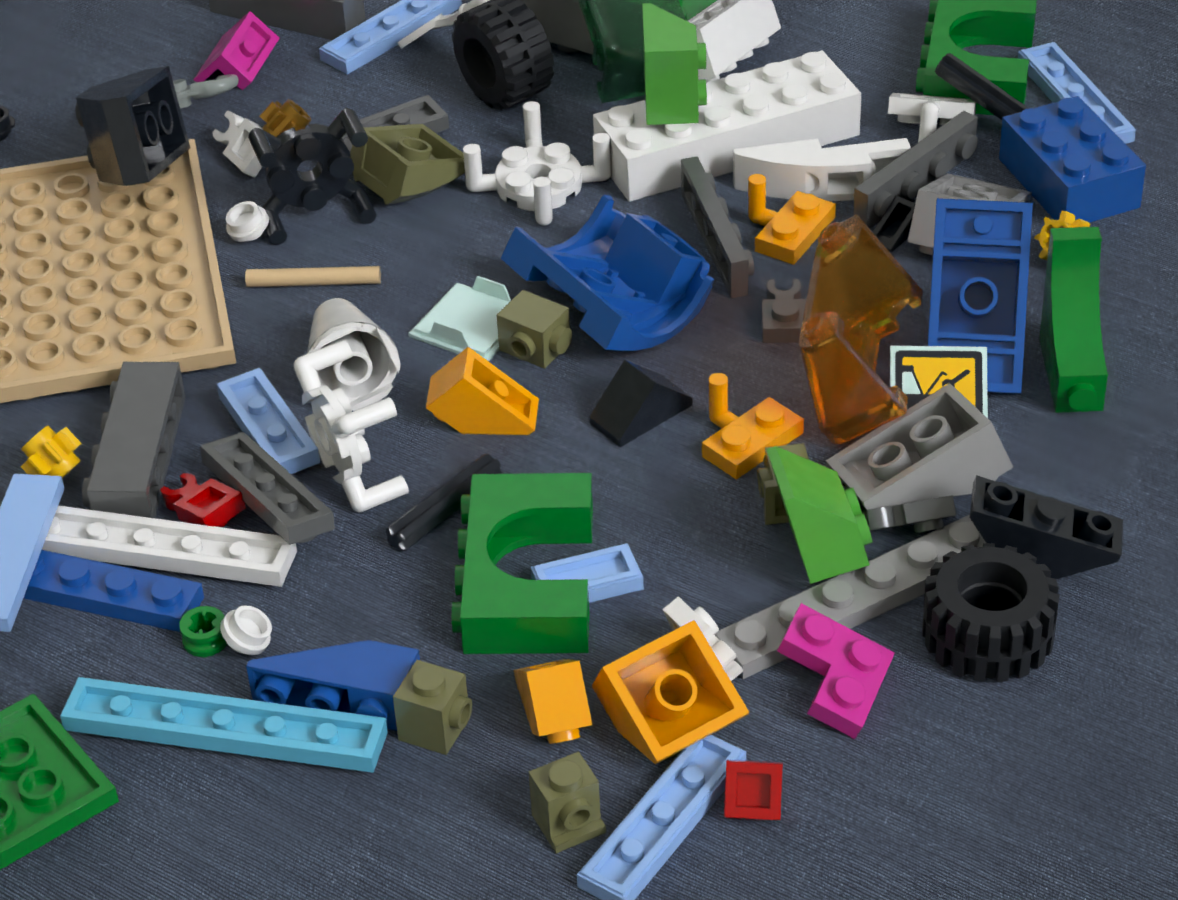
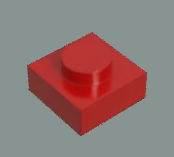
M727 760L724 817L781 820L783 762Z

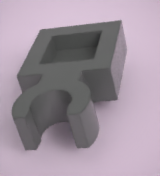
M775 279L768 280L767 299H762L763 343L809 342L808 299H801V282L799 279H793L792 288L785 291L775 287Z
M953 495L870 509L863 513L870 531L913 524L914 533L942 529L944 527L943 519L956 516Z

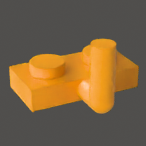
M762 174L749 176L748 217L753 223L765 226L755 237V252L794 265L836 218V203L818 198L812 194L797 191L776 212L766 208V177Z
M723 373L710 375L709 418L721 430L702 442V457L737 480L763 462L765 447L787 445L804 433V418L771 397L766 398L740 417L728 410V377Z

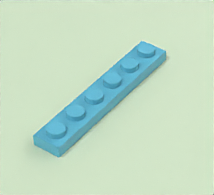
M78 677L60 715L63 728L66 731L374 773L388 733L387 722L384 717Z

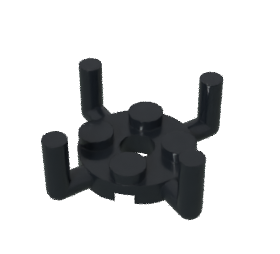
M343 109L329 126L308 124L310 128L298 131L293 127L282 132L277 137L260 128H254L249 132V141L260 165L265 167L266 180L273 193L262 206L269 216L266 231L273 244H282L287 239V233L278 216L287 204L305 207L310 211H317L322 209L328 200L339 193L350 199L362 223L370 224L376 219V212L363 187L349 180L350 175L354 171V163L342 137L347 133L352 145L355 147H362L368 142V135L353 109ZM318 160L317 165L312 170L307 172L297 171L303 161Z

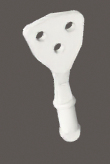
M472 0L462 4L459 10L453 14L442 15L441 13L397 43L402 49L429 30L452 26L454 21L457 20L458 15L490 0Z

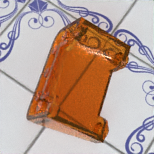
M857 214L841 223H831L818 236V245L815 251L799 337L800 351L818 428L833 444L848 442L906 414L908 397L897 385L888 387L875 370L880 339L900 329V323L896 320L897 315L907 304L913 309L920 306L923 293L918 284Z

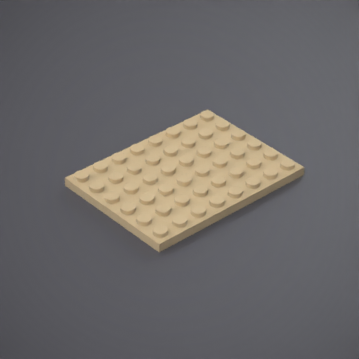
M189 139L191 148L150 182L129 186L99 181L96 169L91 167L88 156L0 169V403L29 400L40 396L77 392L82 389L111 385L112 381H118L123 362H179L181 373L236 364L195 139Z

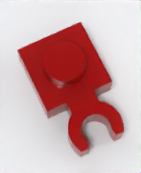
M183 473L179 476L183 485L182 488L172 490L164 486L160 489L165 506L169 510L176 511L178 519L185 523L223 527L231 518L246 509L240 491L212 478L202 485H198L194 475Z

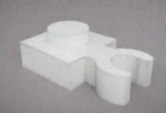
M226 111L224 116L229 119V128L225 133L215 129L213 137L227 145L223 154L243 173L255 178L262 166L252 148L248 135L252 129L262 128L253 121Z
M678 596L662 609L672 630L693 620L696 621L731 681L743 672L742 667L734 660L737 657L736 653L724 641L719 640L715 636L719 628L702 607L699 606L693 611Z

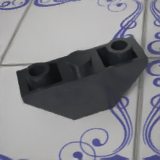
M976 475L973 481L969 518L986 543H994L995 547L1005 548L1006 545L1017 548V553L1020 554L1030 553L1037 557L1036 564H1045L1051 570V578L1054 579L1116 563L1122 556L1123 519Z

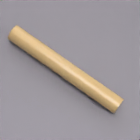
M380 266L246 269L245 282L246 287L381 284Z

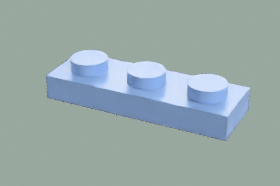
M260 368L216 383L219 399L242 432H245L290 474L320 463L317 446Z

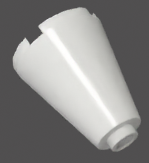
M334 298L323 302L314 313L307 354L342 340L348 342L352 351V358L317 371L322 385L328 386L331 390L341 387L349 399L351 409L355 411L376 403L389 394L401 364L396 345L384 330L351 302L341 298Z

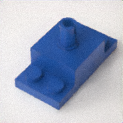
M937 198L927 344L928 346L987 347V392L1021 394L1033 203Z

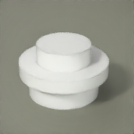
M241 202L232 207L226 215L227 233L234 241H253L263 234L268 226L269 216L265 209L257 206L255 202Z
M244 605L228 612L220 625L222 636L227 644L239 653L247 655L261 654L271 640L272 625L269 618L261 610L252 606Z

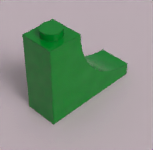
M1099 227L1050 229L1039 341L1055 413L1104 410L1108 372L1104 357L1100 321L1099 271L1102 237Z

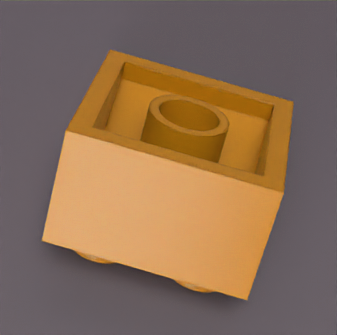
M695 620L603 666L592 684L593 690L617 731L654 764L682 751L750 713Z

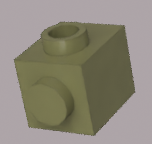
M522 290L496 315L499 350L545 369L559 354L565 353L571 343L572 330L570 329L569 308L528 291Z
M416 660L393 695L398 740L447 755L461 731L466 727L472 712L473 704L472 699L468 698L466 674Z

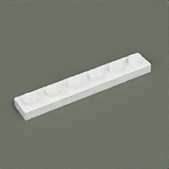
M59 505L42 550L99 562L282 587L297 553L296 543L289 545L280 535Z

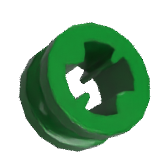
M200 606L187 611L182 616L179 627L183 647L187 653L197 657H209L220 653L227 646V642L223 638L220 629L221 622L225 617L221 610L211 606Z

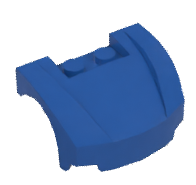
M604 194L601 197L590 218L579 232L562 244L544 248L522 228H514L500 259L524 280L546 281L554 289L567 293L574 299L573 306L585 313L579 327L605 350L637 351L652 348L666 342L678 334L700 313L713 287L714 278L708 276L710 265L694 248L648 215L640 216L630 213L625 215L613 209L614 201L610 195Z

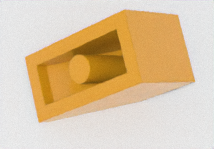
M467 347L431 376L426 409L432 412L438 420L446 422L461 434L530 435L535 431L539 398L470 347Z
M562 659L513 670L532 734L537 736L547 735L548 744L580 738L579 728L592 725L580 660Z

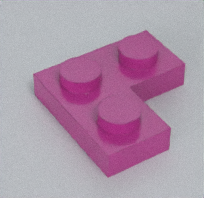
M802 603L793 615L777 649V652L824 676L807 714L855 739L863 728L895 652Z

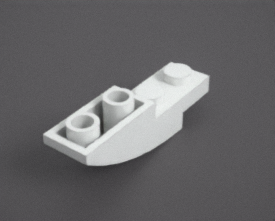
M817 138L733 149V185L737 190L748 192L749 176L762 174L766 177V196L790 199L797 191L827 201L854 200L855 187L901 156L911 147L907 138L822 148Z

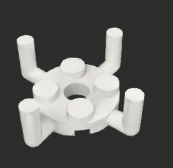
M529 101L523 105L526 148L512 146L502 152V160L497 165L494 174H482L481 149L479 145L468 144L464 146L466 187L471 192L497 191L500 198L507 202L506 197L517 201V208L535 211L537 223L546 226L553 219L552 209L566 204V197L574 191L576 197L581 190L582 183L601 182L610 178V136L606 133L595 134L593 136L594 165L580 166L579 161L570 154L568 145L556 142L543 146L540 104L535 101Z
M342 340L298 357L294 362V370L304 392L302 395V405L309 402L312 405L313 414L306 416L305 420L310 438L318 448L319 457L325 468L332 465L336 466L340 473L334 476L333 479L340 484L342 483L352 509L356 512H364L408 494L409 490L402 475L365 490L360 475L362 473V464L370 461L371 457L368 445L362 436L365 434L364 429L397 416V410L392 399L388 397L352 412L349 399L341 387L331 390L328 386L322 385L317 371L352 358V351L348 342Z

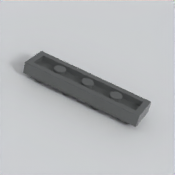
M962 111L855 187L853 224L867 231L882 219L896 196L906 200L915 198L918 189L944 176L963 160L970 158L978 144L976 136L978 117Z
M698 156L681 159V192L683 199L731 298L747 296L748 278L753 276L755 272L751 251L743 249L738 225L730 223L726 201L723 197L718 198L712 173L705 172Z
M245 432L200 445L202 463L224 484L240 491L242 500L289 545L311 541L317 535L335 529L333 511Z

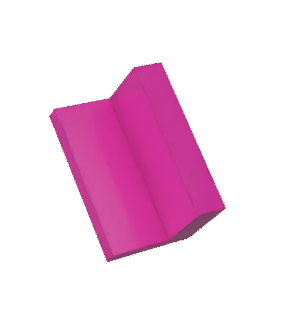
M249 11L221 37L193 80L196 82L205 81L213 72L219 69L224 75H237L239 78L237 86L243 90L253 81L280 38Z

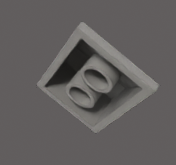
M947 173L918 189L908 242L920 245L919 251L933 255L937 198L1029 203L1032 192Z
M950 383L826 460L829 468L837 471L842 483L848 489L854 488L857 499L867 510L951 495L972 494L973 481L976 475L996 481L1000 475L1013 468L992 422Z

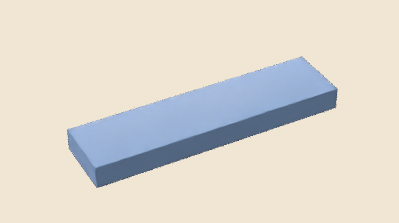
M401 0L320 47V60L348 75L398 45L397 42L441 13L442 15H449L458 10L462 5V0Z
M1055 42L1018 51L1019 59H1029L1028 76L1052 103L1064 98L1079 96L1125 144L1134 142L1136 129Z
M13 474L0 506V631L11 632L65 489L62 476Z
M713 735L683 749L577 873V887L601 900H635L725 791L726 761L746 760V751Z

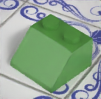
M651 3L642 4L647 125L699 123L698 106L707 105L706 79H698V69H706V43H697L696 25Z
M777 446L766 449L810 584L869 566L864 545L873 543L865 515L861 512L854 488L844 490L837 471Z

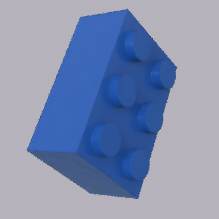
M1079 96L1064 98L1058 102L1025 109L1022 112L1002 117L999 160L1027 191L1032 192L1031 195L1054 220H1059L1061 212L1067 211L1075 215V220L1082 219L1090 223L1141 208L1146 164Z

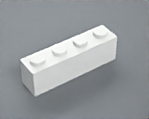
M717 0L688 20V22L696 25L697 43H706V69H698V79H706V83L720 79L719 74L735 69L737 61L751 57L753 55L752 49L769 43L768 37L781 29L772 0Z

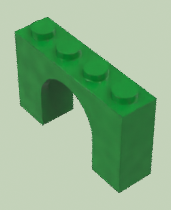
M930 0L924 44H922L920 67L917 70L916 92L928 96L971 99L935 73L941 59L947 53H951L1025 105L1029 59L983 56L967 52L963 48L974 45L1031 48L1037 0ZM976 103L975 114L993 115Z
M592 473L472 474L471 492L461 496L462 524H468V528L459 529L458 557L459 560L465 559L464 565L455 566L456 596H462L461 602H452L451 613L452 632L462 633L463 653H589L590 610L588 579H522L503 572L495 565L506 554L528 545L592 543Z

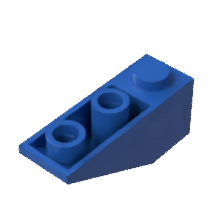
M365 640L253 659L248 661L246 668L252 700L386 718L387 729L397 731L393 695L415 661L420 660L419 649Z

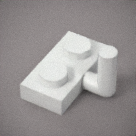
M892 93L889 97L888 114H897V121L920 123L918 143L937 130L938 118H940L939 124L944 125L962 111H966L974 116L976 112V102L972 99Z

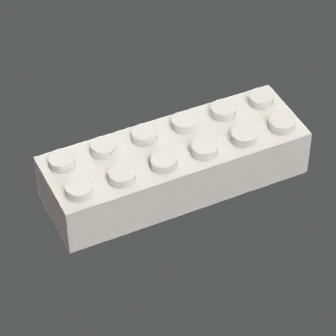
M821 50L818 52H808L800 57L786 61L769 63L764 67L743 73H733L725 78L707 82V105L698 106L699 123L647 125L645 100L624 106H615L610 110L593 114L594 135L606 133L610 136V177L626 199L631 202L681 187V159L698 156L705 172H711L713 177L733 172V149L817 138L820 145L824 146L860 135L861 92L826 53Z

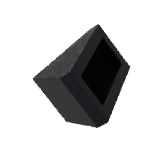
M624 360L589 416V420L593 427L616 445L622 447L693 405V398L663 375Z

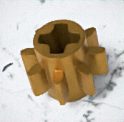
M290 99L283 105L279 101H272L259 115L266 122L262 129L275 137L293 127L296 131L306 129L305 127L312 121L308 113Z

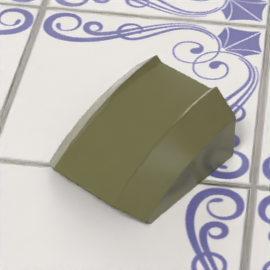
M424 124L363 127L368 135V142L362 147L352 145L350 152L354 163L353 176L355 182H362L382 197L385 205L422 197L440 189L465 173L463 152Z

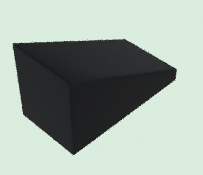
M896 196L868 238V241L890 252L898 248L909 237L915 203Z

